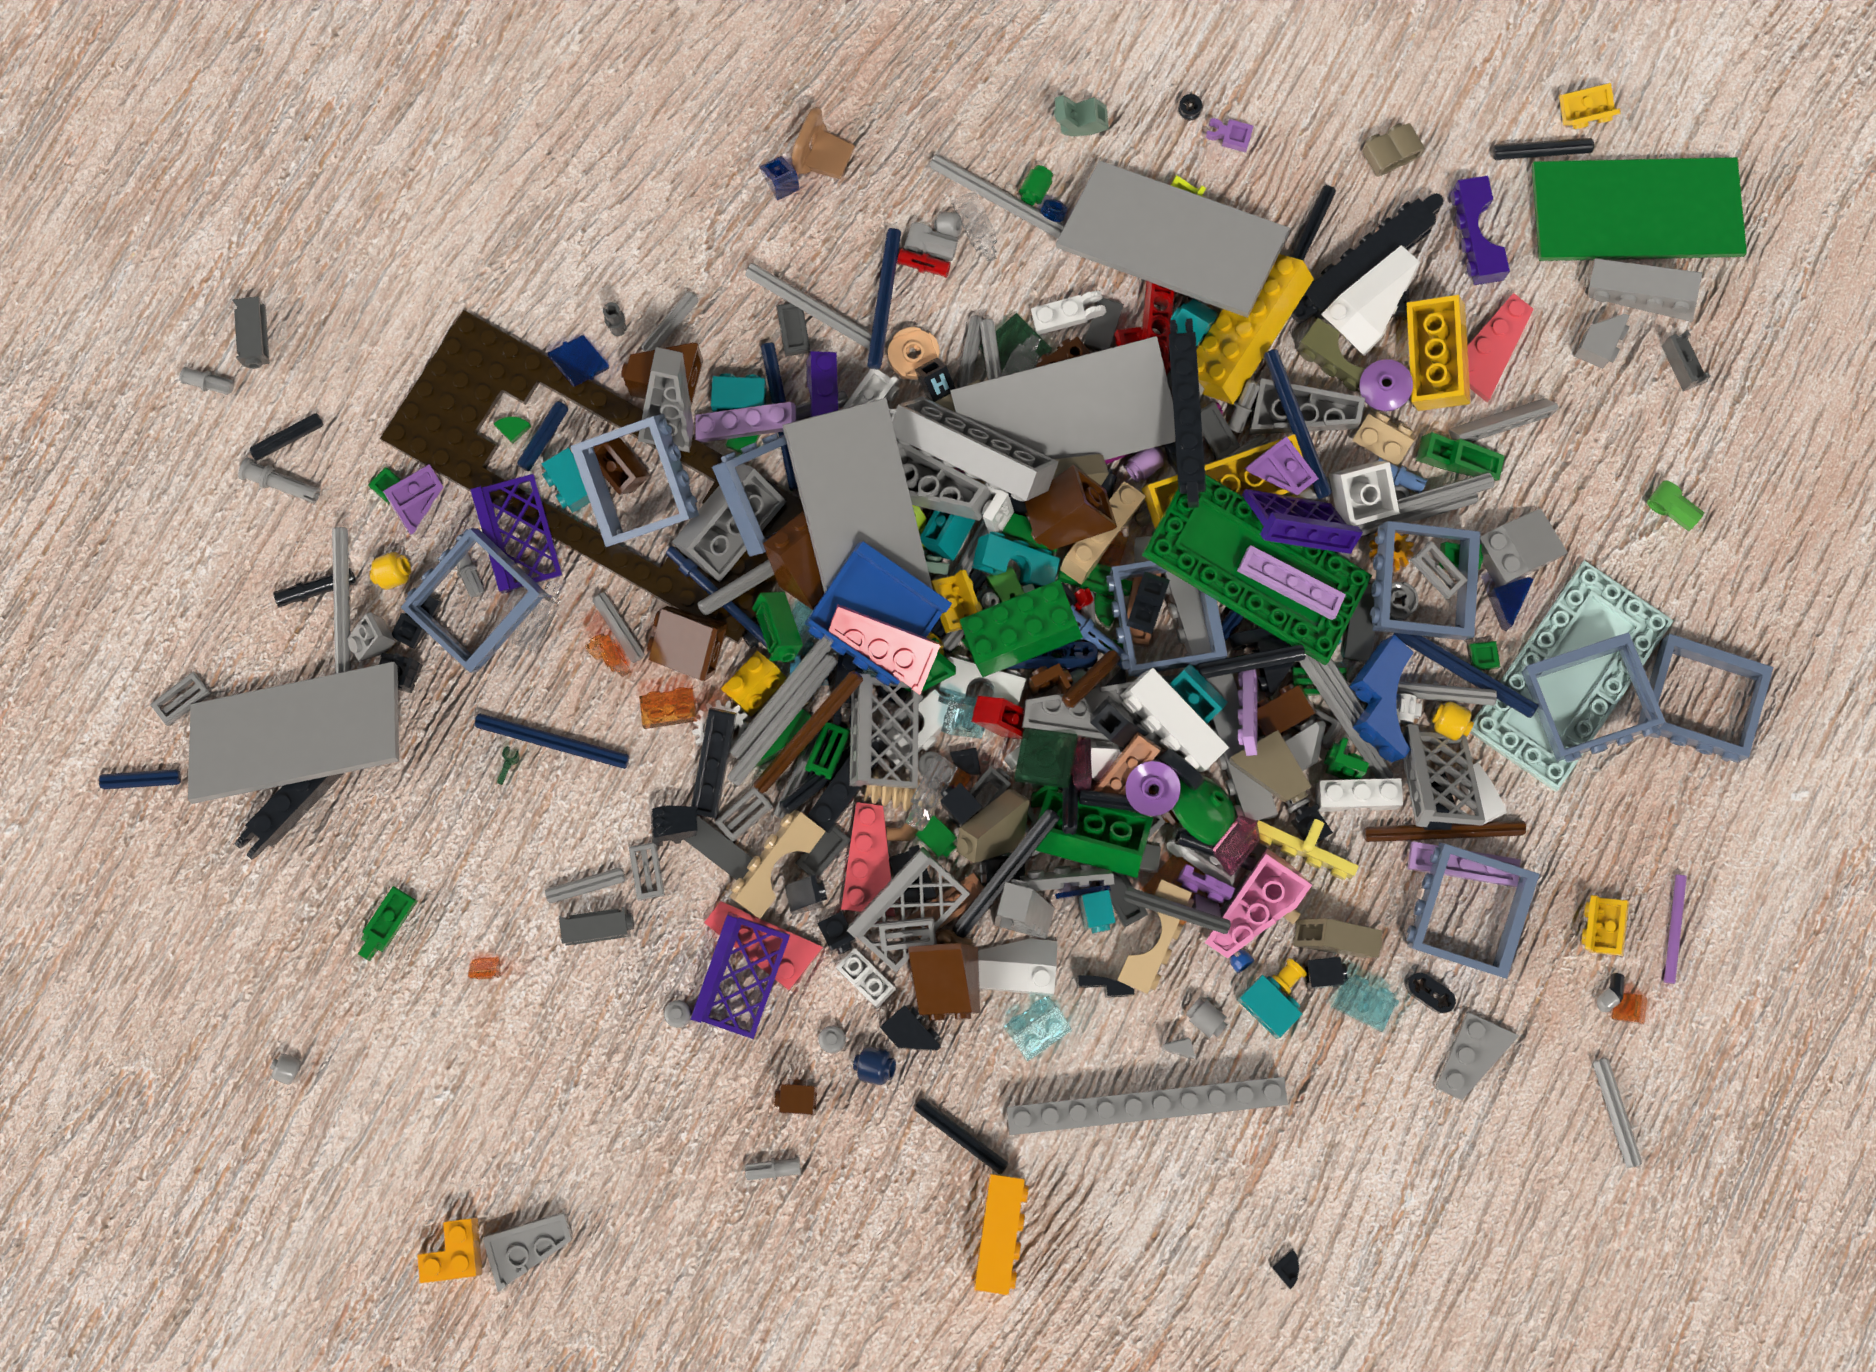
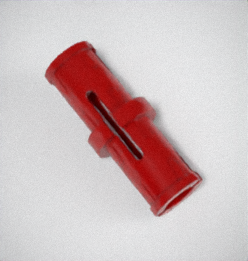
M901 248L897 259V264L918 269L919 273L929 272L944 278L948 277L951 262L949 261L946 262L930 257L928 253H923L922 255ZM914 260L934 265V267L927 264L916 262Z

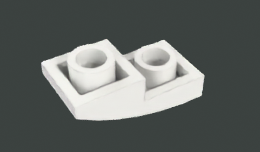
M1477 762L1473 764L1485 816V824L1506 814V809L1490 778ZM1465 768L1458 772H1460L1463 775L1465 773ZM1460 783L1459 786L1468 796L1470 790Z
M855 948L835 967L877 1009L896 990Z

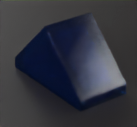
M782 156L759 166L777 201L800 190L796 170Z
M1526 577L1494 588L1488 594L1502 630L1507 631L1513 626L1534 580L1533 578Z

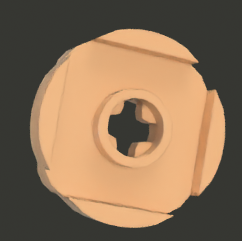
M908 327L900 330L894 335L888 347V361L891 368L900 378L905 380H917L918 377L914 369L940 357L936 338L931 333L928 334L918 327ZM910 348L921 352L918 358L913 359L907 356L910 353Z

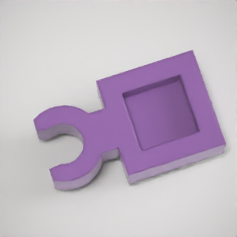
M1211 118L1209 126L1215 127L1217 131L1207 130L1206 138L1212 141L1223 139V147L1246 153L1254 125L1229 119L1228 125H1223L1219 119Z

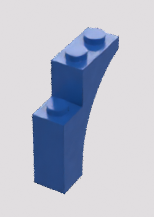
M1396 635L1380 642L1349 686L1360 700L1368 704L1352 728L1359 733L1362 740L1370 743L1379 752V755L1390 763L1405 758L1411 750L1405 741L1399 725L1396 698L1401 674L1414 652Z

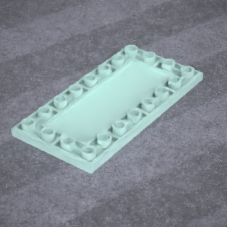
M1584 560L1500 682L1533 701L1522 675V671L1526 666L1629 632L1640 661L1644 665L1674 620ZM1620 651L1537 678L1564 749L1593 740L1632 683ZM1497 699L1495 705H1483L1472 721L1474 722L1470 732L1472 735L1555 792L1560 789L1579 761V759L1570 763H1566L1565 759L1556 761L1537 710L1531 718H1528Z

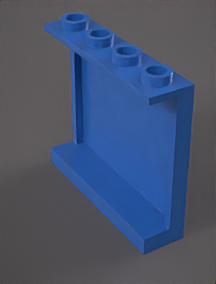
M862 541L857 544L804 624L810 627L808 632L819 640H822L824 637L832 642L830 647L843 656L845 653H848L855 658L853 663L865 671L869 668L877 673L875 678L884 685L889 686L890 683L898 685L900 681L893 677L891 673L828 632L837 605L926 638L942 613L947 612L952 603Z

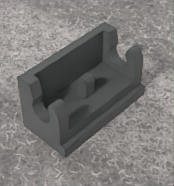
M1686 330L1680 336L1677 333L1671 335L1661 345L1682 391L1707 383L1711 377L1709 372L1704 373L1688 340L1691 336L1689 330Z

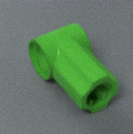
M1667 480L1662 481L1647 500L1648 506L1657 514L1669 516L1689 532L1700 521L1705 512L1683 497L1682 490L1676 484Z

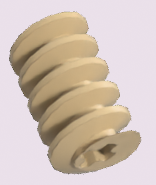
M878 769L874 770L871 778L882 779L879 778ZM906 777L904 781H910V777ZM919 779L916 789L867 785L864 801L871 795L872 803L876 804L881 797L882 805L885 807L892 800L894 809H897L903 803V810L907 812L911 805H913L914 814H917L923 788H921Z

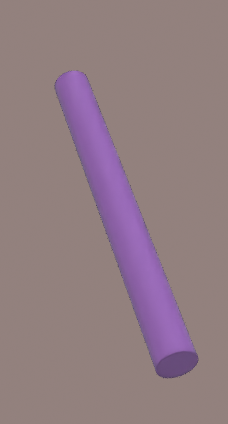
M1685 875L1675 876L1664 983L1675 984L1687 880Z

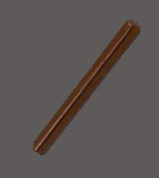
M851 671L754 782V787L760 793L768 791L863 682V677L857 671Z
M1523 820L1487 822L1483 826L1452 823L1451 830H1424L1423 827L1416 825L1373 826L1364 829V838L1366 842L1522 836L1526 834V823Z

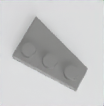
M1081 863L1080 868L1071 869L1070 866H1058L1054 868L1053 872L1044 873V870L1028 871V875L1020 876V881L1028 883L1027 888L1041 891L1062 889L1065 887V883H1070L1071 886L1088 887L1091 881L1101 880L1105 885L1114 884V875L1106 869Z
M1469 1012L1466 1013L1435 1089L1456 1099L1463 1100L1519 1035Z
M566 1212L483 1236V1242L498 1292L572 1241L573 1237Z

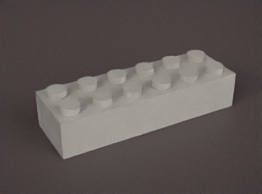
M924 397L898 404L892 421L895 436L899 443L919 448L920 453L926 456H935L941 459L942 463L946 466L958 467L964 470L967 476L975 479L980 478L988 482V486L993 489L1005 490L1011 493L1012 498L1019 501H1027L1047 492L1058 465V461Z

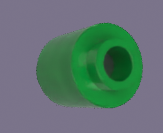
M1036 165L1034 169H1031L1019 189L1021 199L1029 205L1041 204L1053 183V173L1041 165Z

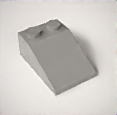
M1541 508L1501 525L1480 537L1483 553L1482 563L1498 590L1568 554Z

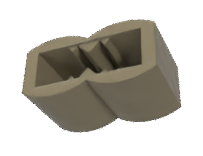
M1399 123L1391 127L1387 134L1381 136L1380 134H1375L1367 139L1362 152L1375 175L1380 177L1418 159L1424 152L1425 147L1411 123L1405 125Z

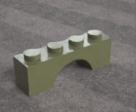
M1318 318L1301 340L1297 351L1300 352L1301 357L1306 361L1314 362L1322 367V371L1328 376H1335L1343 381L1347 389L1360 393V379L1366 368L1355 366L1343 357L1338 345L1340 332ZM1389 379L1382 380L1383 386H1391L1392 382Z

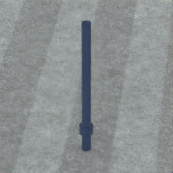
M673 546L666 551L665 554L679 566V570L686 577L690 576L709 595L719 590L697 569L698 565L690 558L686 559ZM732 601L722 606L767 648L761 628Z

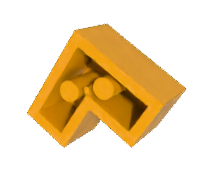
M478 1218L443 1222L445 1251L417 1255L420 1284L482 1275Z

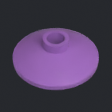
M1383 359L1370 364L1364 370L1359 388L1361 396L1365 397V402L1370 407L1379 411H1392L1400 408L1408 401L1413 389V380L1410 372L1403 364L1395 360ZM1389 379L1392 382L1391 386H1383L1382 380Z
M1149 761L1138 765L1132 770L1127 778L1125 790L1129 803L1136 811L1147 816H1159L1167 813L1175 806L1180 796L1181 786L1177 774L1171 767L1161 762ZM1152 785L1159 787V791L1155 795L1149 793V788Z

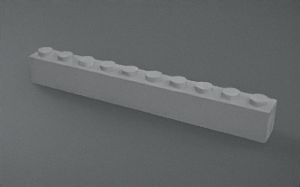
M1170 572L1164 573L1162 577L1170 580L1166 591L1171 601V604H1168L1171 618L1177 620L1179 626L1176 629L1179 643L1184 644L1187 651L1184 657L1211 653L1199 590ZM1198 665L1193 666L1199 672ZM1228 674L1207 678L1206 680L1228 702L1210 721L1212 730L1229 747L1217 760L1220 769L1225 770L1228 780H1225V785L1229 796H1234L1237 821H1242L1243 827L1255 824L1258 820L1266 821L1273 819L1278 815L1272 794L1229 762L1231 756L1245 749L1244 745H1239L1238 729L1243 728V725H1239L1238 709H1243V706L1239 705L1238 690L1233 675Z
M1284 1077L1010 1106L1006 1107L1009 1135L1283 1106L1288 1105L1285 1079Z

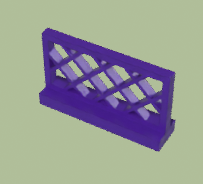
M534 474L483 488L470 489L482 532L516 564L519 563L531 570L528 574L529 577H532L534 572L540 576L532 579L539 583L563 576ZM530 481L533 491L528 500L514 494L520 484ZM514 486L511 491L505 489ZM501 489L509 494L502 508L492 503L490 492ZM512 497L525 503L518 517L505 510ZM534 497L537 506L531 503ZM529 506L539 511L540 517L535 526L522 519ZM494 507L500 510L497 516ZM503 513L516 519L509 533L500 529L498 524ZM519 522L532 528L525 542L513 536ZM541 522L544 531L538 528ZM536 531L545 535L547 543L542 551L529 545ZM501 533L507 535V537H506V539L504 540V542H503V538H502V534H501ZM510 538L523 544L516 558L507 554L505 549ZM527 547L540 554L533 567L519 561ZM548 547H549L551 556H549V555L546 554V551H547ZM489 554L499 592L504 594L524 587L520 582L515 583L514 577ZM543 556L553 561L555 572L543 574L536 570Z
M1245 489L1242 494L1264 526L1260 535L1265 541L1351 554L1363 533L1358 526L1347 525L1331 503Z
M728 912L691 1020L699 1023L702 1021L754 1039L790 934ZM741 925L752 928L757 938L743 945L738 936ZM758 930L767 934L760 936ZM771 935L782 938L780 949L769 954L762 940ZM737 940L739 947L733 949L735 941ZM759 942L766 956L751 962L745 948ZM741 950L748 964L733 970L729 962L730 955ZM777 954L775 963H773L771 957ZM768 959L772 968L771 974L759 979L753 966ZM726 967H728L730 973L724 975ZM750 968L756 982L742 988L736 974ZM732 976L739 990L724 996L720 988L721 981ZM768 980L767 986L764 989L762 983ZM758 985L763 994L762 1000L750 1005L744 991ZM718 992L721 999L715 1001ZM741 993L747 1008L733 1014L727 1000ZM722 1002L730 1015L722 1020L709 1017L712 1007ZM759 1006L757 1014L755 1016L753 1009ZM749 1011L754 1020L751 1031L740 1028L735 1017ZM729 1020H732V1022H733L734 1025L729 1024V1023H726V1022L729 1021Z

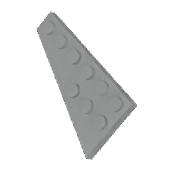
M1179 674L1162 676V678L1170 684ZM1127 682L1092 689L1074 708H1067L1062 702L1064 694L1028 699L1024 705L1022 728L1110 741L1090 723V715L1108 696L1140 724L1143 719L1136 712L1133 714L1129 712L1122 704L1123 699L1120 695L1133 683ZM1149 732L1145 736L1159 746L1160 749H1164L1159 742L1161 738L1155 732Z

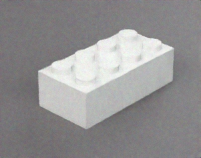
M1154 668L1142 673L1120 695L1123 699L1122 704L1132 714L1136 712L1143 719L1141 721L1143 727L1150 733L1155 732L1161 738L1159 742L1165 750L1172 749L1198 772L1207 770L1229 748Z

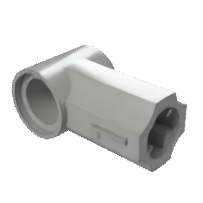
M914 222L910 226L904 249L922 255L923 253H928L931 256L952 261L956 253L958 238L934 232L931 227L923 223Z

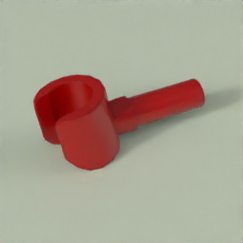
M1089 588L1086 590L1079 589L1074 593L1078 601L1074 605L1077 612L1094 601Z

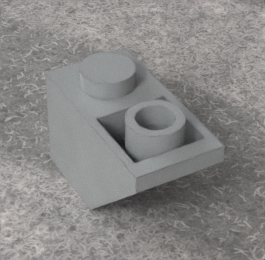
M1622 314L1591 325L1584 333L1574 357L1601 369L1608 362L1613 363L1620 348L1616 347L1619 339L1623 340L1629 330L1630 326L1626 325L1630 315Z
M371 612L364 615L347 638L349 648L355 654L358 662L387 653L396 642L385 620Z
M1310 720L1299 727L1301 732L1292 737L1291 734L1282 737L1302 771L1318 762L1326 727L1324 721L1315 723L1313 720Z

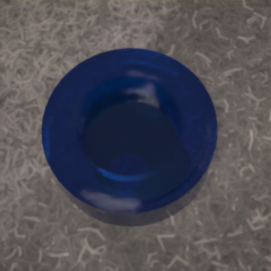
M1055 199L1045 200L1041 208V214L1053 222L1064 221L1068 212L1067 207Z

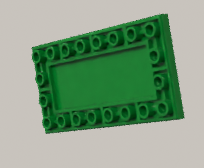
M1738 157L1534 161L1531 165L1539 261L1595 260V258L1603 260L1744 257L1747 254Z
M1206 474L1205 492L1198 493L1199 508H1188L1187 494H1180L1178 487L1142 556L1291 646L1302 644L1306 655L1323 665H1327L1372 575L1333 551L1265 541L1260 535L1264 526L1246 500ZM1251 545L1346 594L1336 618L1330 620L1238 572L1237 570L1247 548Z

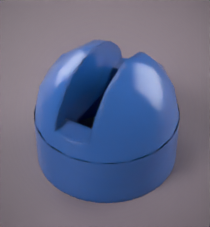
M1242 949L1237 951L1238 957L1234 954L1230 956V964L1237 973L1242 972L1254 962L1253 957Z

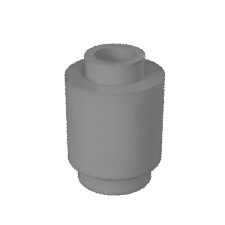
M1199 998L1186 1013L1190 1018L1189 1021L1209 1038L1213 1034L1218 1037L1227 1027V1024L1224 1022L1227 1017L1207 1000L1204 1002Z

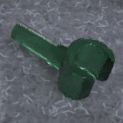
M509 746L505 747L502 752L505 762L496 782L500 785H503L511 766L517 764L520 760L518 750L513 758H507L510 752Z

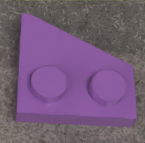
M1287 436L1244 468L1247 472L1295 495L1300 494L1319 479Z
M429 464L387 488L383 493L409 535H412L429 511L435 498L443 489V485Z
M1187 864L1180 871L1177 882L1182 883L1181 887L1194 893L1200 890L1208 894L1207 898L1218 903H1222L1223 900L1228 902L1231 899L1234 887L1210 875L1205 874L1203 876L1193 872L1194 867Z

